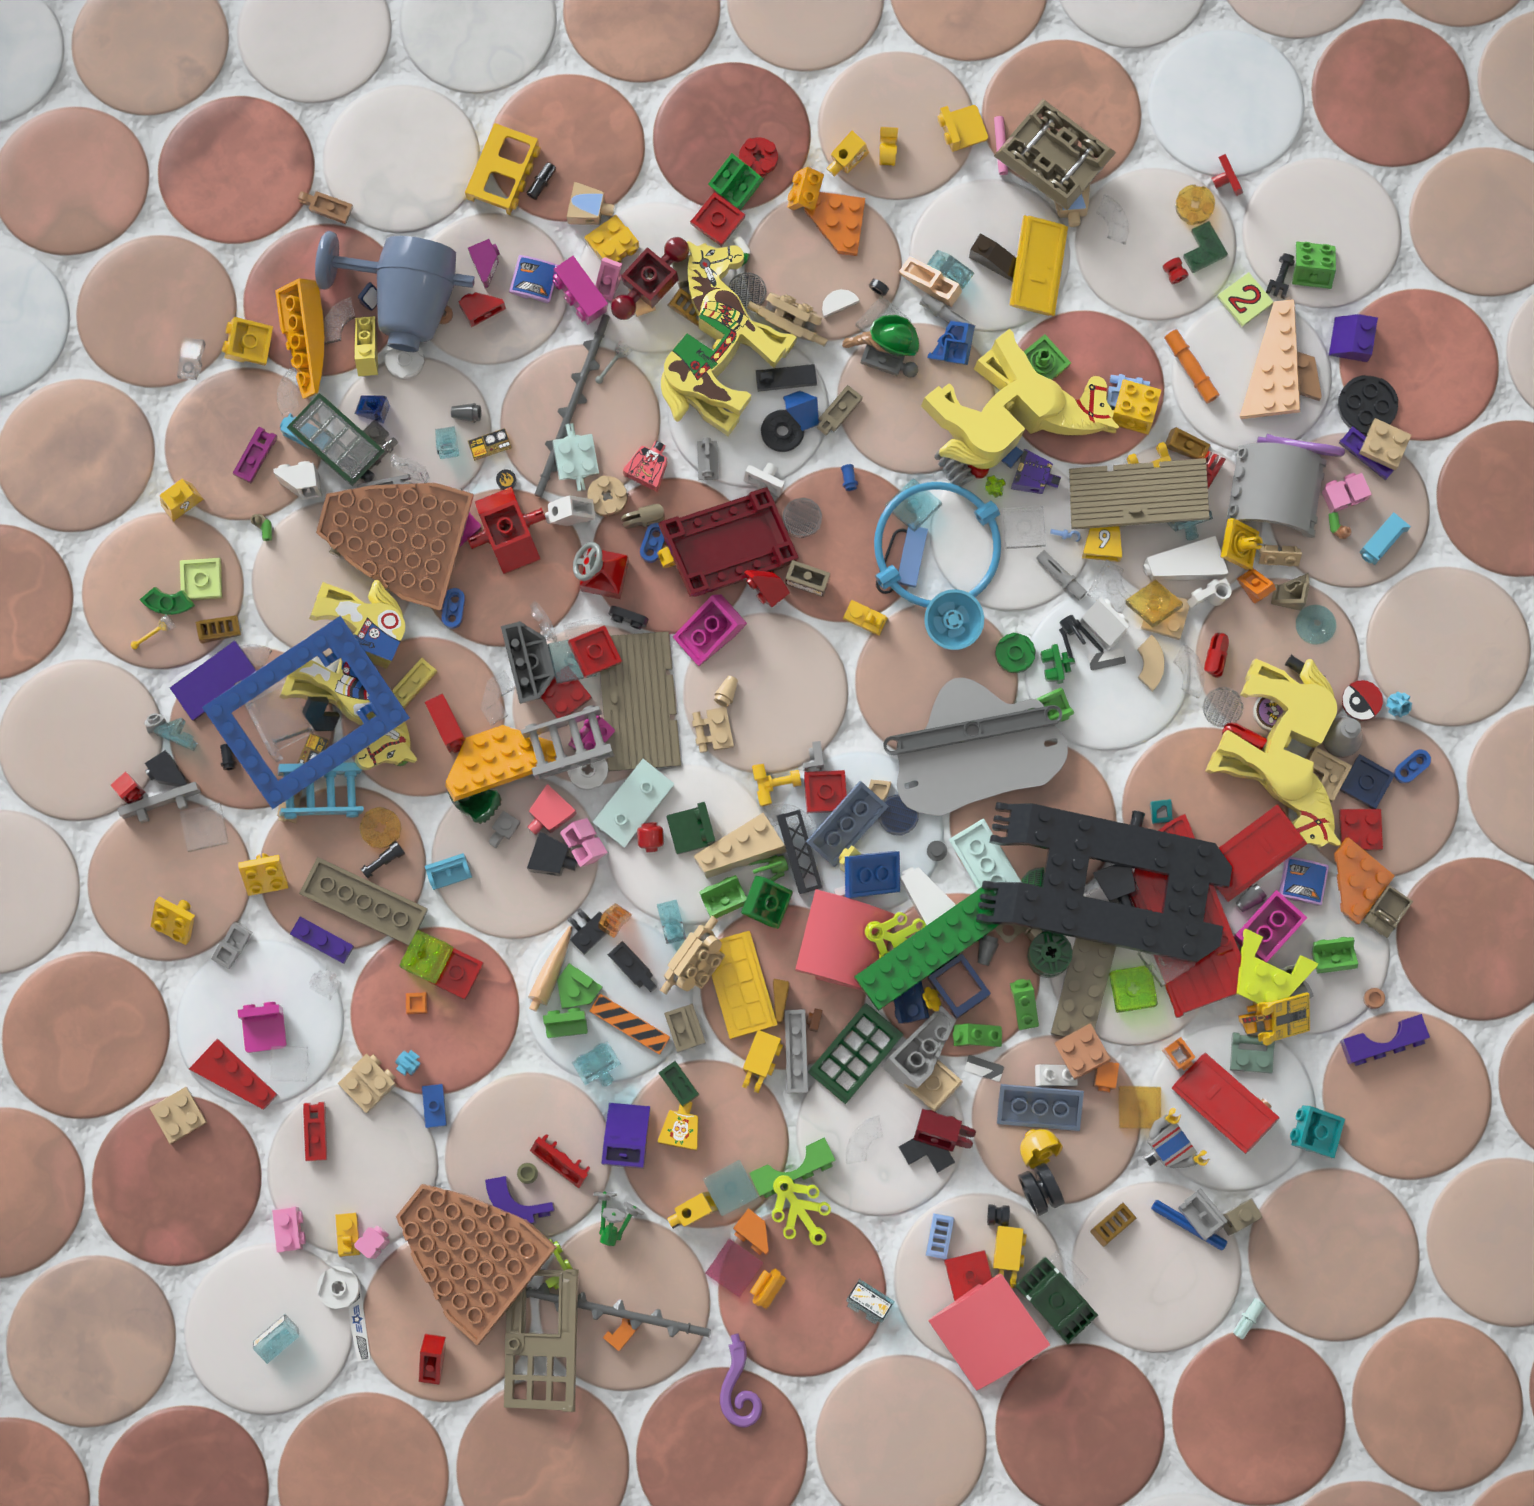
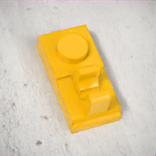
M851 600L843 616V620L880 636L888 619L885 615Z
M357 1213L336 1214L339 1257L360 1255V1251L354 1245L359 1239Z

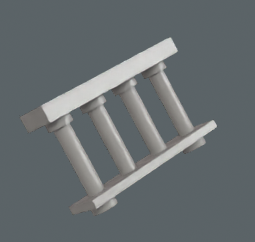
M590 705L585 707L583 711L539 725L535 723L525 726V729L521 730L525 739L529 737L531 739L538 763L536 767L532 768L536 780L615 756L612 746L604 743L596 718V716L602 715L599 706ZM586 719L589 720L596 743L595 748L588 751L584 749L577 722ZM567 725L570 727L576 748L575 755L569 757L564 754L557 730ZM548 731L550 732L557 756L556 761L549 763L545 761L538 738L539 734Z

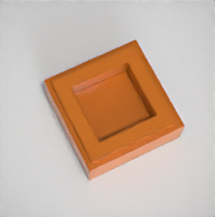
M426 992L406 993L407 1015L428 1014Z

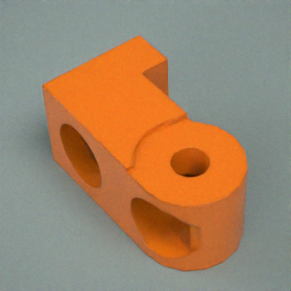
M623 1318L622 1324L612 1335L608 1331L603 1338L620 1351L638 1328L636 1330L632 1329L630 1320Z

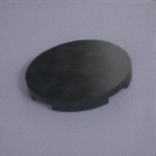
M1361 375L1353 378L1343 387L1338 398V411L1341 419L1349 428L1353 426L1360 433L1368 434L1375 418L1391 425L1398 411V397L1394 388L1386 380L1374 376Z

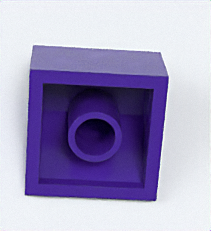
M1361 314L1335 317L1328 356L1368 362L1373 352L1378 317Z

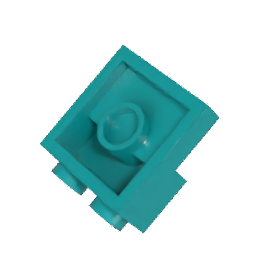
M1302 1105V1108L1297 1110L1295 1116L1296 1120H1298L1297 1126L1290 1133L1291 1145L1328 1158H1335L1345 1118L1312 1106Z

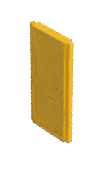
M1029 215L1023 216L1010 306L1047 316H1055L1068 226Z
M750 931L719 939L722 943L719 951L725 957L711 976L729 1038L733 1039L757 1032V1030L761 1031L777 1026Z

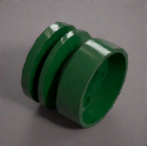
M1051 932L1039 934L1034 938L1027 951L1029 967L1040 977L1053 978L1059 976L1066 970L1072 960L1073 950L1071 943L1061 934ZM1048 949L1055 951L1053 958L1046 956Z

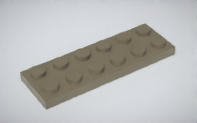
M317 857L299 893L408 946H411L428 911L426 907Z
M1075 938L1072 960L1067 968L1050 1034L1066 1037L1090 1023L1095 1030L1116 946Z

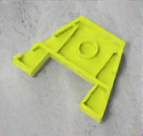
M1244 929L1241 967H1239L1236 994L1257 1004L1288 998L1318 966V963L1300 955L1292 973L1289 974L1256 958L1255 954L1263 937L1248 929Z

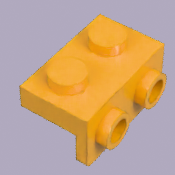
M810 167L797 171L793 176L792 181L794 184L788 195L789 202L787 208L793 211L800 207L814 210L824 174Z

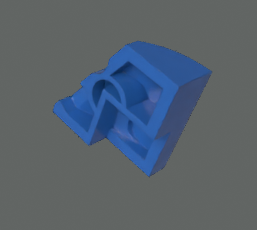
M950 321L944 335L938 339V345L932 353L929 352L928 358L968 365L975 326L969 323Z

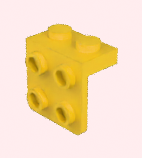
M976 105L952 112L949 111L948 106L940 108L939 116H937L938 123L944 129L945 142L947 145H950L952 152L987 141L988 134Z

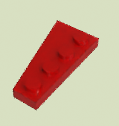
M216 1039L189 1068V1070L263 1110L278 1095L219 1039Z

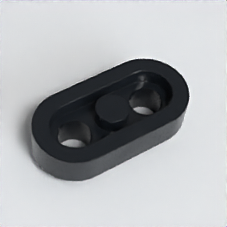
M611 606L608 613L611 616V620L618 623L623 621L630 623L631 627L639 630L642 627H646L649 621L647 617L617 606Z

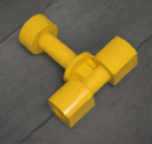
M764 764L752 766L754 780L757 781L759 789L757 795L760 807L772 805L770 792L773 791V787L791 783L793 787L801 786L799 770L790 771V776L771 779L770 775L766 776Z

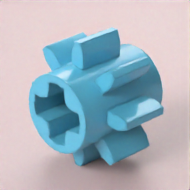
M1398 691L1396 694L1390 695L1386 705L1390 708L1388 713L1394 717L1397 715L1400 718L1407 715L1412 708V702L1408 701L1410 696Z
M404 1050L395 1061L398 1065L396 1070L404 1076L407 1072L413 1075L421 1064L418 1061L420 1056L412 1050L409 1053Z

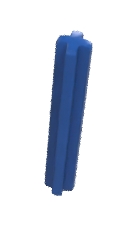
M1159 1200L1154 1201L1151 1207L1153 1211L1204 1240L1183 1214ZM1217 1234L1206 1240L1207 1243L1219 1250H1224L1227 1245V1240Z

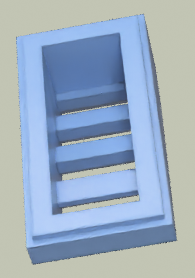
M933 1214L926 1256L947 1259L954 1217ZM936 1222H946L948 1227L936 1225ZM937 1229L947 1231V1234L941 1235L934 1232ZM933 1238L944 1239L945 1244L933 1242ZM932 1246L944 1248V1251H934L931 1248Z

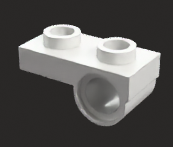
M1226 578L1220 581L1215 579L1207 584L1206 589L1203 590L1200 587L1191 593L1192 597L1187 603L1190 608H1193L1208 600L1212 605L1219 606L1230 597L1232 592L1230 584Z
M1035 1065L1036 1087L1078 1086L1077 1079L1074 1080L1066 1065Z

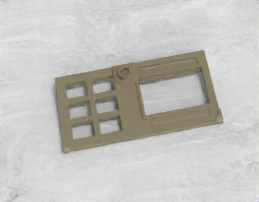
M540 1269L535 1275L559 1277L558 1334L525 1333L527 1286L506 1311L505 1408L575 1412L579 1269ZM515 1355L528 1356L527 1375L515 1374ZM534 1356L547 1357V1375H534ZM554 1357H566V1376L553 1375ZM515 1380L527 1381V1399H514ZM534 1381H546V1400L533 1399ZM553 1382H566L565 1401H553Z

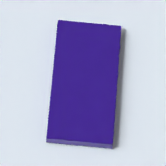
M234 640L172 685L170 690L191 720L195 721L205 713L202 708L204 705L257 670L237 641Z

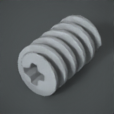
M939 451L935 454L934 458L940 460L938 464L940 467H943V473H948L946 478L947 480H952L951 484L963 486L975 478V475H967L971 468L964 469L963 467L966 464L941 457Z

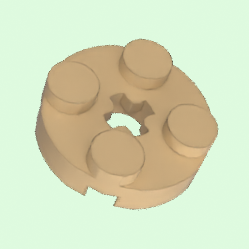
M600 476L589 486L587 499L593 500L596 514L608 517L609 515H616L624 509L627 503V491L623 483L617 478ZM610 492L613 498L604 501L603 493Z

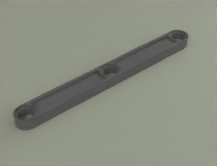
M1050 705L893 735L885 739L883 747L889 755H900L1052 726L1061 721L1062 711L1058 706ZM1050 710H1056L1059 713L1057 720H1050L1047 717ZM971 725H975L979 729L978 734L975 736L967 733V728ZM891 740L899 744L898 749L895 751L887 749V743Z

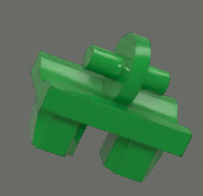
M1058 644L1051 645L1050 649L1041 651L1040 655L1042 663L1053 662L1054 668L1044 670L1046 682L1057 681V684H1061L1065 680L1063 667L1065 668V673L1071 672L1070 665L1075 664V659L1068 658V653L1063 652L1061 653L1063 660H1061Z

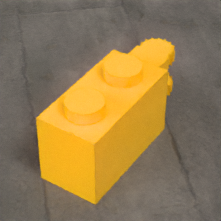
M757 1030L743 1066V1070L747 1074L742 1087L747 1088L752 1074L757 1075L759 1079L754 1087V1092L759 1093L767 1075L772 1076L776 1065L772 1062L775 1055L779 1056L783 1045L780 1044L781 1038Z
M997 1226L993 1269H999L998 1274H1002L1003 1277L1004 1270L1012 1271L1010 1287L1015 1288L1017 1272L1020 1267L1023 1268L1024 1255H1021V1248L1026 1245L1027 1234L1023 1233L1022 1228Z

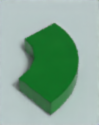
M153 587L139 599L150 610L166 615L181 614L195 607L184 590L175 594H167L157 587Z

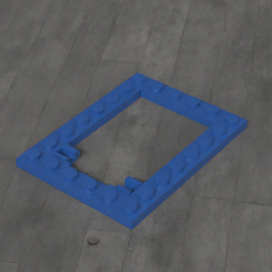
M341 615L202 707L272 810L410 718ZM330 648L333 653L326 657L323 652ZM316 656L319 657L325 668L341 658L343 663H348L369 694L367 698L370 702L356 711L364 724L278 780L232 712ZM373 711L376 716L369 720L366 715Z

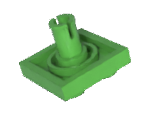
M1046 334L1024 351L1033 369L1038 374L1051 380L1055 379L1071 365V362Z

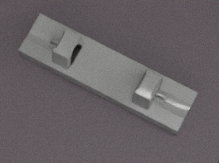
M193 782L117 809L119 816L123 819L137 815L139 822L145 823L149 821L147 811L173 802L177 803L180 810L188 808L186 798L201 793L199 785Z

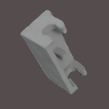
M1201 1188L1178 1207L1180 1212L1205 1241L1221 1230L1228 1222Z

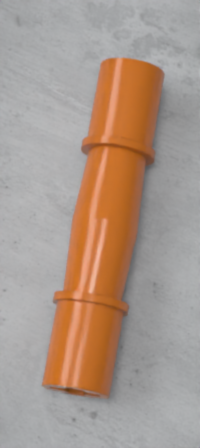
M1178 329L1168 333L1164 339L1173 351L1174 356L1178 357L1184 370L1194 382V387L1197 388L1206 404L1214 401L1220 394L1211 382L1210 377L1206 376L1198 360L1189 350L1190 346L1187 345Z

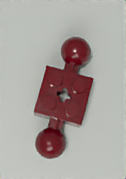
M681 237L670 238L665 243L664 255L661 258L647 247L621 275L623 284L631 291L627 295H619L613 299L611 303L612 314L619 320L630 319L636 312V302L640 298L653 309L679 280L677 271L670 265L673 262H682L687 258L689 254L688 243Z

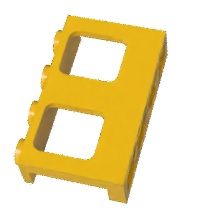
M494 123L465 190L467 200L473 202L475 199L505 209L506 213L511 215L512 210H516L518 206L519 193L525 189V179L527 175L532 173L533 160L540 154L541 147L539 146L538 139ZM506 138H512L530 145V149L522 164L499 156ZM492 172L515 180L509 198L504 199L484 191Z

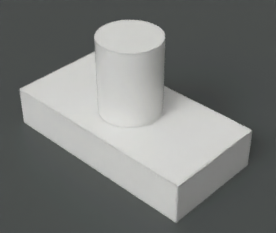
M767 463L763 471L748 465L743 480L760 489L768 487L770 494L780 497L783 492L785 483L774 477L778 468L772 463Z

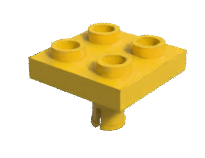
M1234 518L1228 519L1220 557L1245 570H1252L1256 549L1262 548V545L1257 544H1263L1259 531Z
M262 853V858L258 854L255 860L238 863L248 896L289 888L279 855L269 857L267 854Z
M159 896L154 903L150 927L177 942L187 945L191 938L195 915L188 912L191 909V905L187 901L180 900L178 905H175Z

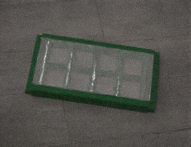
M320 393L287 426V429L351 486L385 453L375 441Z
M865 1003L807 1073L846 1105L904 1034Z

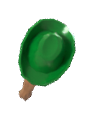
M899 315L880 317L873 322L869 332H864L856 337L845 338L842 344L843 348L867 344L873 346L877 351L898 356H915L919 350V338L916 328L907 318Z

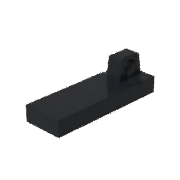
M815 364L756 370L758 392L817 385Z

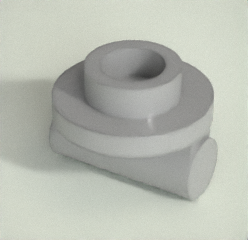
M151 714L145 721L148 734L168 727L167 721L162 714Z

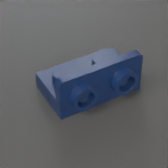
M922 981L894 1000V1013L899 1024H907L929 1018L928 1008L922 996L924 993Z

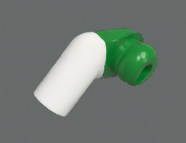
M738 237L733 243L742 249L744 253L743 265L748 262L751 251L743 238Z

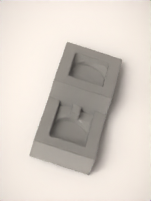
M237 922L232 923L223 941H220L211 959L230 969L253 932Z

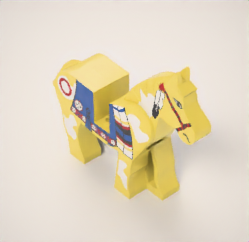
M375 580L372 583L368 594V599L372 604L362 602L351 592L322 582L309 619L313 621L334 620L341 615L347 626L354 632V636L373 664L387 669L405 632V621L397 601L385 590L379 580ZM341 659L336 673L310 660L287 676L279 696L282 699L302 698L305 700L308 697H327L329 703L334 704L349 720L360 726L364 723L356 711L370 702L367 698L369 694L348 663H343ZM371 711L366 716L370 720L376 715ZM405 722L367 746V748L361 750L355 757V763L362 770H370L382 763L396 764L397 766L404 760L411 763L417 761V758L410 750V737Z

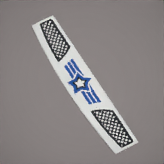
M360 1287L357 1299L348 1307L358 1362L370 1360Z

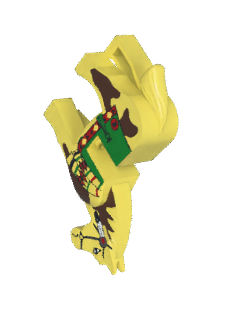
M688 241L690 253L688 261L690 297L694 309L699 316V329L715 339L716 342L712 347L714 350H711L687 333L665 360L664 372L661 377V391L676 422L682 419L688 411L690 404L698 411L704 421L729 437L739 423L741 413L751 401V394L747 391L727 388L716 378L729 365L740 344L750 346L775 368L781 358H786L794 347L797 337L793 334L777 332L767 325L750 320L739 297L721 281L730 269H738L743 265L744 253L740 247L731 245L724 248H714L706 243L696 246Z

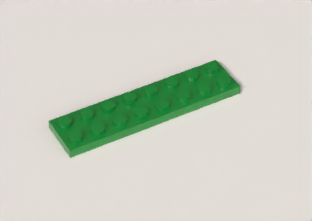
M982 887L854 976V979L878 1011L1000 926L976 922L977 914L992 916L993 911L981 910L978 908L980 902L994 904L980 900L981 894L996 896L994 891L984 890Z

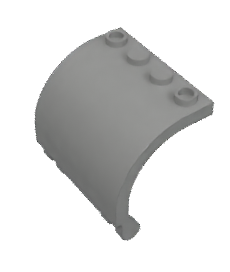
M1279 443L1240 445L1237 452L1227 520L1234 518L1240 522L1254 521L1280 524L1300 531L1304 537L1314 538V525L1317 524L1318 519L1316 513L1321 481L1324 480L1323 468L1326 467L1327 460L1321 458L1319 454L1292 445Z

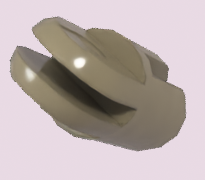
M660 504L640 507L637 511L624 514L621 518V521L624 522L622 525L629 529L660 523L664 520V509Z

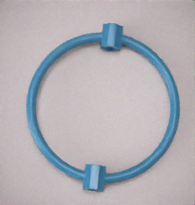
M927 482L904 490L884 509L875 531L874 550L877 565L880 569V573L875 575L878 584L883 590L891 587L902 598L926 608L931 600L917 597L897 583L902 579L900 573L893 565L886 566L882 550V538L887 520L894 509L908 497L927 490L954 492L965 497L978 508L974 511V514L979 523L983 526L987 523L989 524L993 538L991 564L981 582L968 593L974 597L978 596L991 582L1000 561L1001 538L995 520L1000 515L998 507L992 500L985 504L969 490L951 483Z

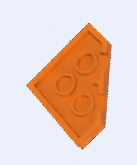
M819 192L815 209L809 210L804 208V212L814 221L816 227L829 240L838 254L857 256L865 198Z
M1345 838L1334 853L1338 870V891H1340L1341 895L1340 908L1341 912L1355 924H1360L1395 875L1353 840Z

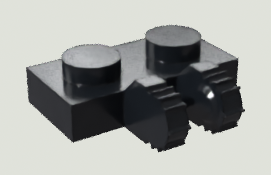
M579 908L577 910L578 915L587 924L581 928L578 922L570 917L568 922L578 931L570 941L585 955L614 926L600 911L590 919Z

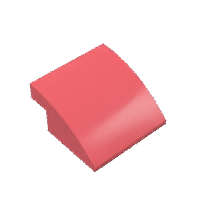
M815 889L795 971L813 975L817 980L863 991L854 979V976L877 961L880 954L876 943L868 940L865 936V928L873 921H878L882 924L894 918L895 914L857 900ZM873 928L872 934H876L878 929ZM883 939L887 948L888 940Z
M1000 1273L984 1285L978 1284L928 1320L976 1391L1013 1371L1050 1346L1046 1337Z

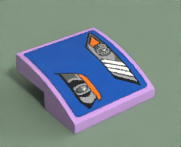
M519 255L509 293L526 299L530 297L548 304L554 288L552 281L554 280L553 271L558 265L541 259Z
M1289 857L1284 862L1279 892L1290 900L1303 901L1317 906L1322 905L1329 865Z

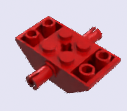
M512 487L475 501L484 529L481 533L467 537L471 549L486 543L491 544L503 574L541 560L529 528L530 525L546 520L542 508L528 514L522 513ZM508 525L509 530L505 531L504 526Z

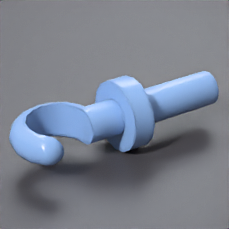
M1051 529L1050 534L1062 536L1064 540L1071 538L1072 534L1078 535L1076 542L1081 539L1078 531H1071L1070 533L1066 529L1064 531Z

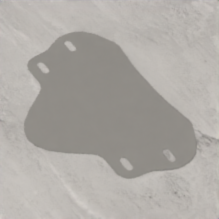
M954 678L947 682L940 690L925 729L1044 706L1037 699L1007 704L974 680ZM975 725L967 728V733L971 736H975L979 732L978 727ZM1055 725L900 754L897 755L899 760L898 794L902 802L916 812L943 816L978 800L1012 790L1042 786L1050 781L1064 765L1068 754L1067 742L1060 730ZM1053 738L1058 740V743L1049 747L1044 745V742ZM908 782H918L916 787L910 789L904 787Z

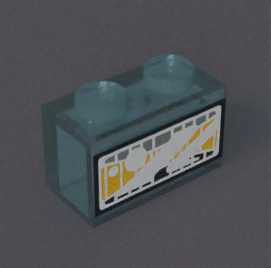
M858 1279L845 1300L849 1303L847 1305L848 1308L856 1313L861 1310L867 1314L865 1318L875 1325L877 1321L883 1322L895 1302L861 1279Z
M284 1314L253 1341V1350L268 1364L299 1337V1328Z

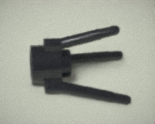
M1069 615L1059 622L1062 627L1059 631L1063 637L1069 658H1073L1067 633L1069 636L1076 634L1083 645L1086 644L1079 630L1100 652L1104 651L1099 643L1081 625L1080 621L1075 619L1074 615Z

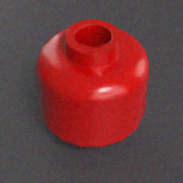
M657 822L642 823L641 827L637 829L638 846L645 849L646 852H657L658 847L664 845L663 828Z

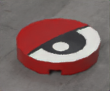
M1366 680L1351 683L1342 695V707L1345 713L1356 720L1367 721L1374 718L1383 705V696L1380 689L1372 682Z

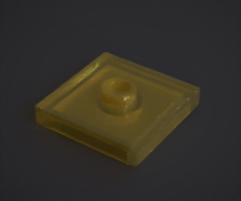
M1156 579L1126 599L1125 603L1152 628L1183 607V602Z
M1119 1086V1128L1151 1129L1154 1121L1161 1118V1087Z

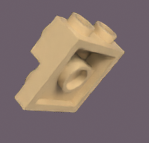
M367 1053L338 1082V1085L365 1113H368L397 1085L393 1081L396 1077L388 1069L384 1071L379 1066L381 1061L374 1054L369 1056Z

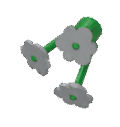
M606 1191L594 1192L593 1195L598 1196V1200H602L601 1227L599 1231L601 1235L600 1243L607 1246H615L617 1240H621L622 1234L632 1216L644 1215L645 1212L628 1202H624V1206L627 1207L626 1211L629 1213L626 1217L625 1213L619 1212L616 1208H606L607 1201L611 1200V1197L617 1196V1193ZM606 1219H607V1221L609 1222V1225H606V1227H605V1222H606ZM623 1222L619 1231L617 1227L613 1226L614 1223Z

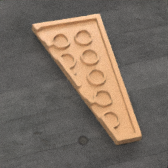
M1294 299L1273 303L1240 413V419L1301 412Z

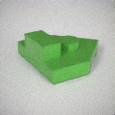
M570 963L557 979L562 1009L591 1004L603 988L591 977Z

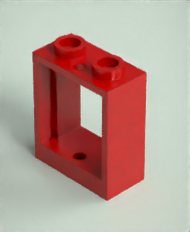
M443 693L425 701L424 703L449 753L460 752L465 737Z

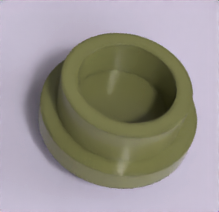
M524 1163L518 1168L517 1177L522 1183L530 1184L537 1179L538 1170L533 1164Z

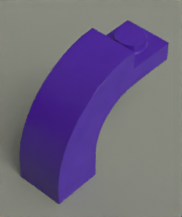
M506 1176L485 1180L487 1193L493 1206L526 1219L531 1224L536 1223L535 1215L538 1214V1218L551 1216L550 1212L555 1211L553 1202L533 1206L518 1204L511 1196L508 1177Z

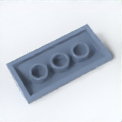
M859 781L806 842L835 867L840 861L839 856L845 848L849 849L851 845L854 846L889 806L862 781Z
M1000 1084L997 1124L1080 1131L1084 1091Z

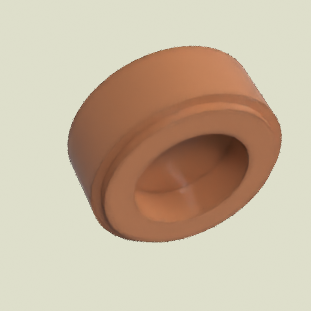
M1378 988L1367 990L1363 996L1364 1004L1370 1009L1380 1008L1385 1002L1383 991Z

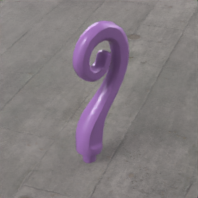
M1266 434V437L1258 436L1257 443L1292 445L1320 455L1342 457L1345 454L1344 448L1276 437L1271 434Z
M738 1333L730 1335L732 1344H729L731 1366L722 1384L720 1406L725 1418L731 1424L745 1428L759 1420L762 1413V1403L756 1393L742 1391L735 1397V1407L742 1409L743 1402L749 1400L753 1404L752 1412L746 1416H740L733 1410L731 1404L732 1390L745 1367L747 1359L745 1341H740Z

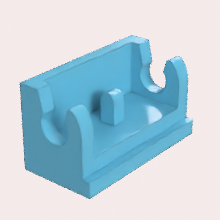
M464 853L425 866L433 890L472 878Z

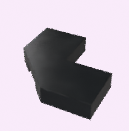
M308 697L302 710L304 717L315 731H334L340 718L338 711L325 712L329 703L327 697Z
M913 1139L898 1147L908 1165L927 1155L935 1171L938 1173L955 1163L948 1150Z

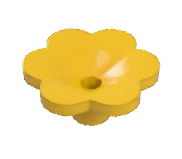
M930 987L924 988L922 996L927 1007L935 1012L939 1011L941 1000L936 990H931Z

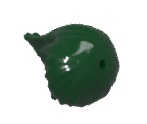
M489 789L455 802L449 794L455 807L466 816L472 817L473 821L479 824L490 820V817L495 815V810H498V807L501 806L502 799L497 790Z

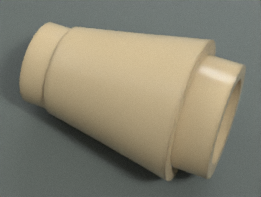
M727 676L715 692L714 701L723 707H728L729 704H732L738 680L733 676Z

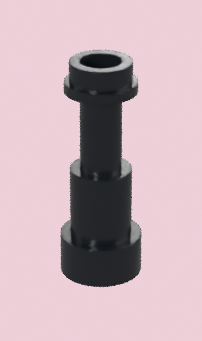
M396 840L389 845L390 847L379 855L378 859L368 866L363 865L361 871L367 878L372 877V872L383 864L387 865L396 857L400 858L405 854Z

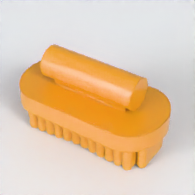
M775 1268L770 1273L765 1270L750 1291L755 1295L753 1304L762 1306L765 1309L769 1307L786 1280L779 1270Z

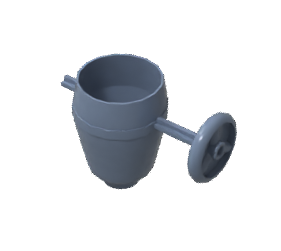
M327 231L323 234L317 249L315 279L320 289L328 290L333 285L338 268L377 274L378 328L382 333L389 336L387 346L400 351L418 352L420 342H427L433 339L454 285L473 288L475 284V276L455 274L456 252L452 248L428 239L410 236H391L386 238L378 262L339 256V240L337 234L332 231Z

